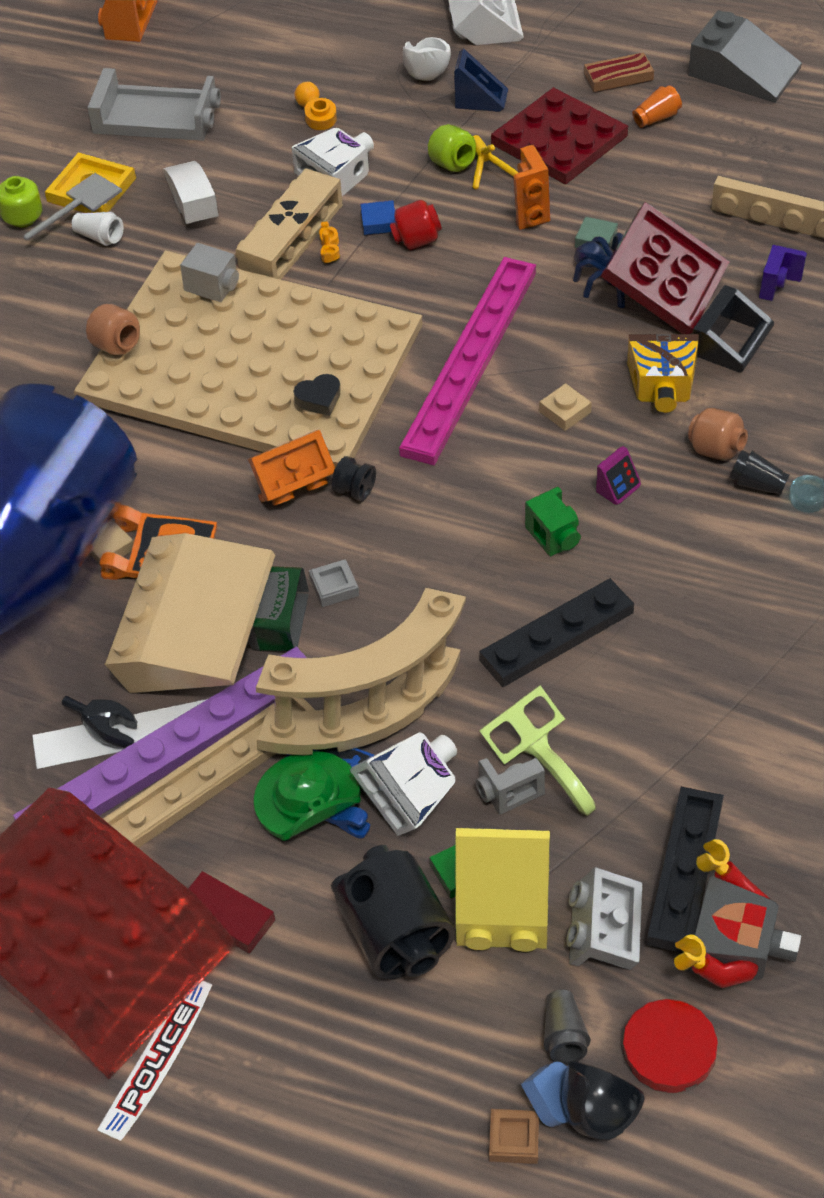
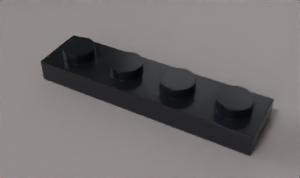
M609 578L480 650L479 661L502 687H505L634 613V602Z
M681 786L647 936V945L683 953V950L675 947V943L687 935H695L709 873L700 870L697 867L696 860L698 856L704 853L710 854L704 849L703 845L716 839L724 795Z

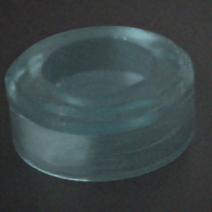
M803 475L794 479L790 487V503L796 509L808 513L823 509L824 480L814 475Z

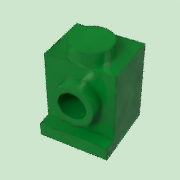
M558 486L525 502V528L550 557L562 551L570 550L579 543L581 535L577 531L579 526L577 514L571 506H566L562 502V490Z

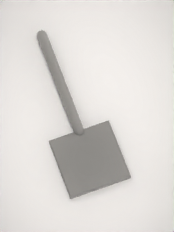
M97 173L92 174L66 192V195L74 201L23 236L24 240H30L80 204L94 212L121 193L122 188Z

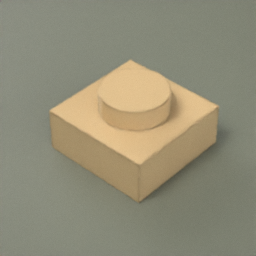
M566 383L539 402V412L564 431L590 414L592 407L591 401Z

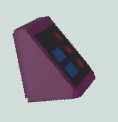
M624 446L618 448L597 465L596 492L615 505L623 502L641 485L629 451Z

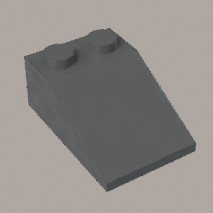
M718 10L691 43L688 76L776 103L801 69L802 62L747 18L736 16L731 12Z

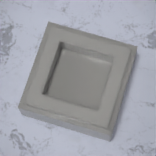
M346 559L309 570L310 581L322 607L359 596L358 585Z

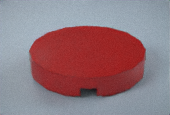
M663 999L649 1002L634 1012L625 1026L623 1054L625 1061L627 1060L628 1065L632 1068L631 1072L638 1081L657 1091L677 1093L686 1091L687 1087H691L696 1083L699 1085L707 1079L715 1065L718 1039L713 1024L701 1010L684 1001Z

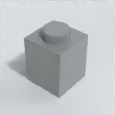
M196 243L180 264L184 291L218 302H222L228 292L235 289L239 280L235 254L204 244Z

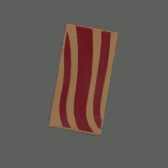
M643 52L584 64V75L593 92L652 81L654 80V69Z

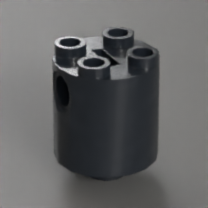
M386 845L375 846L364 854L361 863L352 868L348 873L335 878L331 884L336 903L371 969L381 979H397L405 976L417 977L429 972L437 965L439 958L450 948L455 938L454 925L417 860L408 851H389Z

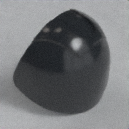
M570 1061L562 1088V1101L568 1122L580 1134L594 1139L611 1140L622 1134L639 1114L645 1100L644 1093L633 1084L610 1072L582 1062Z

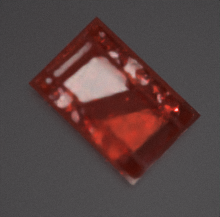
M49 787L0 835V983L109 1080L235 947L237 942L202 901L187 887L71 792Z

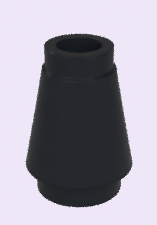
M741 450L729 478L738 481V486L775 493L781 496L790 474L783 472V470L753 450L751 453Z

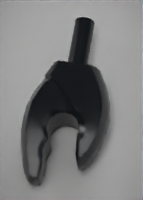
M69 696L63 698L62 705L80 713L81 722L98 741L120 748H126L135 743L134 739L121 733L118 728H112L115 724L137 728L138 721L125 706L106 699H93L88 705H85Z

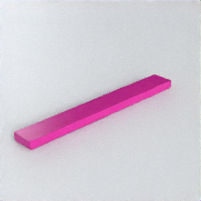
M503 257L399 447L401 457L435 466L536 275V264Z

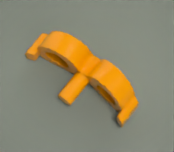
M327 221L321 222L319 230L322 245L320 251L322 262L329 263L340 258V251L337 246L339 244V236L337 230L334 227H330Z

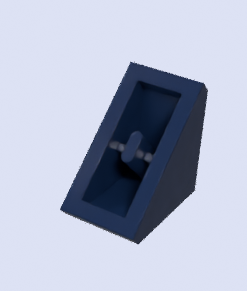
M464 48L459 51L454 70L455 108L495 112L503 110L508 88Z

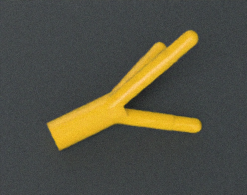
M473 136L476 142V155L478 156L472 185L473 189L479 188L483 164L488 160L513 177L518 173L514 168L491 153L495 150L493 144L486 146L480 136Z

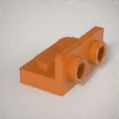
M534 145L520 148L521 163L517 164L518 173L514 175L516 224L519 230L550 222L548 168Z
M315 430L248 459L261 490V493L258 494L260 501L272 500L274 506L295 497L293 491L303 486H306L307 491L329 483L326 477L333 474L335 470L334 463L320 430Z

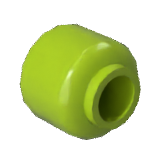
M450 124L442 125L433 132L429 139L428 154L430 159L436 165L448 171H463L471 164L475 157L476 142L474 137L468 131Z
M12 176L7 178L0 184L1 218L6 223L15 227L23 228L32 225L40 217L43 210L38 186L32 180L25 177Z

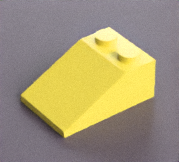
M456 828L457 946H467L473 950H486L490 947H510L521 952L533 951L536 948L547 949L550 831Z

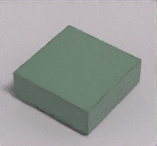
M585 216L575 237V247L578 248L583 243L591 242L594 237L600 236L607 241L611 248L613 237L618 231V223Z

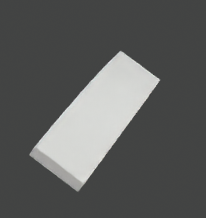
M196 161L163 168L178 211L182 213L186 224L218 216L215 193L205 172Z

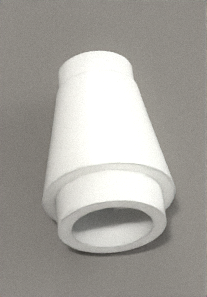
M113 212L76 213L72 219V229L75 233H79L105 246L119 242L123 235V222Z

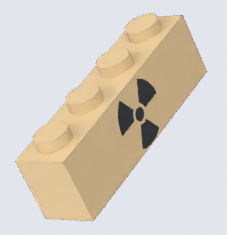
M305 168L297 179L290 183L285 193L275 200L272 208L266 215L257 221L254 229L237 245L235 255L238 260L239 269L282 279L318 236L321 222H329L343 206L340 179Z

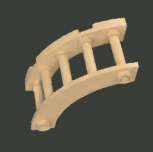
M425 588L417 606L402 624L380 640L351 652L320 658H291L268 654L256 685V693L273 695L275 697V708H268L257 738V750L278 754L313 755L314 749L337 747V751L341 752L384 739L419 718L424 713V708L435 697H440L455 673L460 660V649L446 647V637L450 634L461 615L466 602V596ZM397 677L389 685L386 686L387 681ZM369 688L367 698L341 706L342 694ZM292 697H324V709L293 711Z

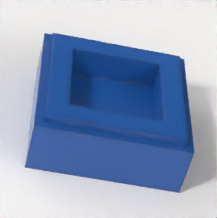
M394 200L360 204L364 235L392 232L390 224L395 222Z

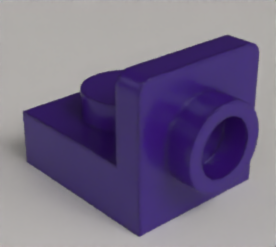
M772 245L763 271L759 298L773 301L777 287L784 288L786 279L800 282L803 277L807 253L805 251Z

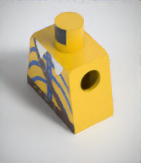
M629 334L627 365L639 401L654 402L657 411L667 413L676 408L677 402L690 400L697 360L698 334Z

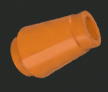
M670 85L666 87L660 86L637 109L632 111L633 119L640 128H643L646 125L675 116L682 107V100L674 87Z

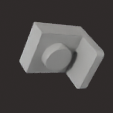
M487 758L478 761L479 778L475 780L477 790L484 802L491 801L499 815L545 794V770L537 758L523 764H514L499 775Z

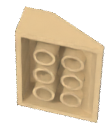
M188 533L152 537L107 657L106 667L129 693L234 685L275 558L273 551Z

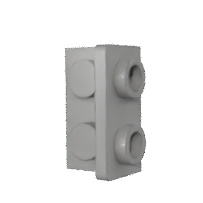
M594 867L580 881H576L570 891L569 905L573 907L572 924L569 927L566 938L567 946L570 947L569 963L579 967L591 957L631 970L639 963L642 882Z

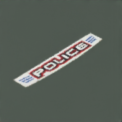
M191 975L188 976L100 1124L98 1131L122 1141L174 1063L196 1022L212 984Z

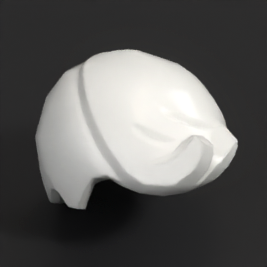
M435 37L425 38L414 47L408 41L405 43V47H403V65L415 79L433 80L441 75L449 64L451 56L450 45L444 40Z

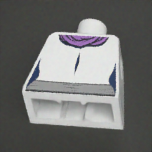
M339 128L330 129L292 146L294 173L299 176L307 168L338 178L341 181V193L343 196L367 176L369 172L368 152L374 149L373 140L365 132L353 138Z
M419 732L353 766L350 771L396 835L399 836L419 827L454 785L455 776L446 763L457 755V748L452 740L445 735L438 736L430 743L427 737Z

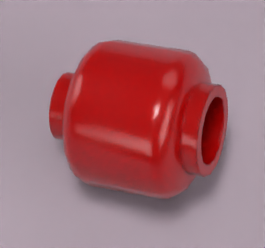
M417 200L397 208L394 212L395 222L390 224L396 243L403 241L409 250H415L435 242L438 238V231L442 230L434 205H428L424 200Z

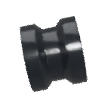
M344 456L338 462L332 476L331 485L333 491L340 494L348 492L351 493L353 499L364 501L373 489L376 480V468L368 463L363 465L357 464L355 458Z

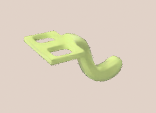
M539 685L479 731L504 765L520 753H527L537 758L564 789L579 812L588 816L596 810L594 800L572 770L553 752L548 744L549 731L564 721L565 718L541 685ZM538 696H542L554 711V718L541 728H535L524 713L525 705ZM507 721L516 730L521 741L508 753H501L491 740L490 732L501 723Z

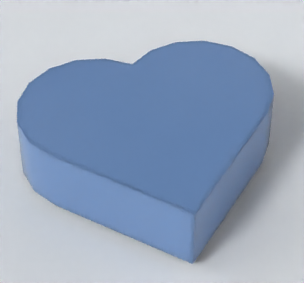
M557 1061L540 1067L521 1083L538 1117L549 1127H555L568 1122L562 1101V1088L567 1066Z

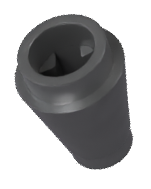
M568 990L553 991L546 998L544 1048L550 1053L551 1059L555 1062L568 1064L570 1061H580L587 1055V1048L591 1041L574 1000L573 993Z

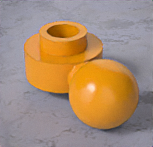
M300 83L295 89L294 96L296 102L300 106L305 107L306 124L314 130H327L334 126L337 121L335 104L329 99L319 98L320 92L314 83Z

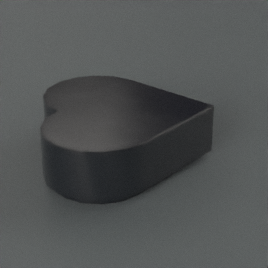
M322 374L313 381L305 380L297 383L293 390L295 404L299 408L330 416L341 394L339 379L332 374Z

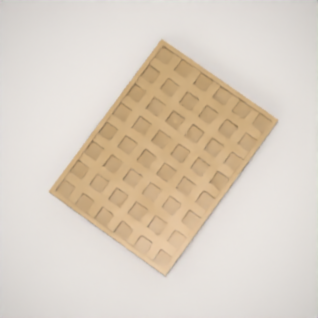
M165 250L127 308L139 320L140 335L137 344L130 352L124 355H112L100 350L74 390L75 399L78 402L261 452H266L315 430H320L336 468L341 458L344 456L354 458L422 327V315L237 268L236 270L239 272L237 286L234 290L228 292L222 302H218L184 291L180 264L186 256ZM322 374L336 376L340 381L341 394L330 416L299 408L295 404L293 392L297 383L305 380L313 381Z

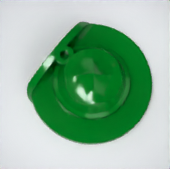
M313 751V755H290L281 759L263 774L256 786L254 808L259 822L269 833L285 841L361 802L360 785L350 771L352 767L340 757L320 751Z

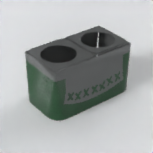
M271 567L249 635L250 645L253 650L290 651L296 646L298 647L309 594L296 593L309 592L304 568Z

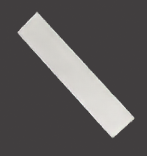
M205 700L133 714L138 721L137 728H130L123 724H115L112 728H118L121 733L128 735L134 739V742H137ZM84 725L33 735L37 769L117 753L125 749L106 745L98 741Z

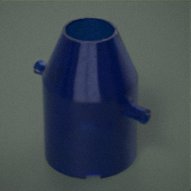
M31 383L18 385L5 392L0 399V636L63 596L70 589L137 476L134 466L137 461L136 452L120 426L103 410L79 395H76L72 400L63 395L53 393L55 386Z

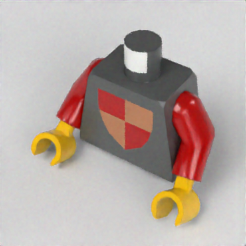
M714 839L705 843L703 847L710 854L704 853L698 856L696 864L704 872L715 870V877H709L695 935H687L675 943L676 948L684 951L674 958L675 967L683 971L688 969V972L698 974L720 988H727L752 981V979H762L768 955L796 962L801 935L774 929L779 905L775 901L770 900L765 893L729 861V849L723 841Z

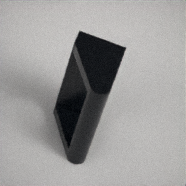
M724 285L693 329V334L699 335L697 357L730 370L742 372L773 328L774 321L738 289ZM731 320L755 328L738 353L720 338Z

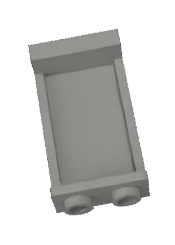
M103 68L87 107L92 132L94 134L204 141L208 128L213 127L214 110L220 106L221 92L219 88L215 87L214 76H207L202 90L119 85L116 69Z

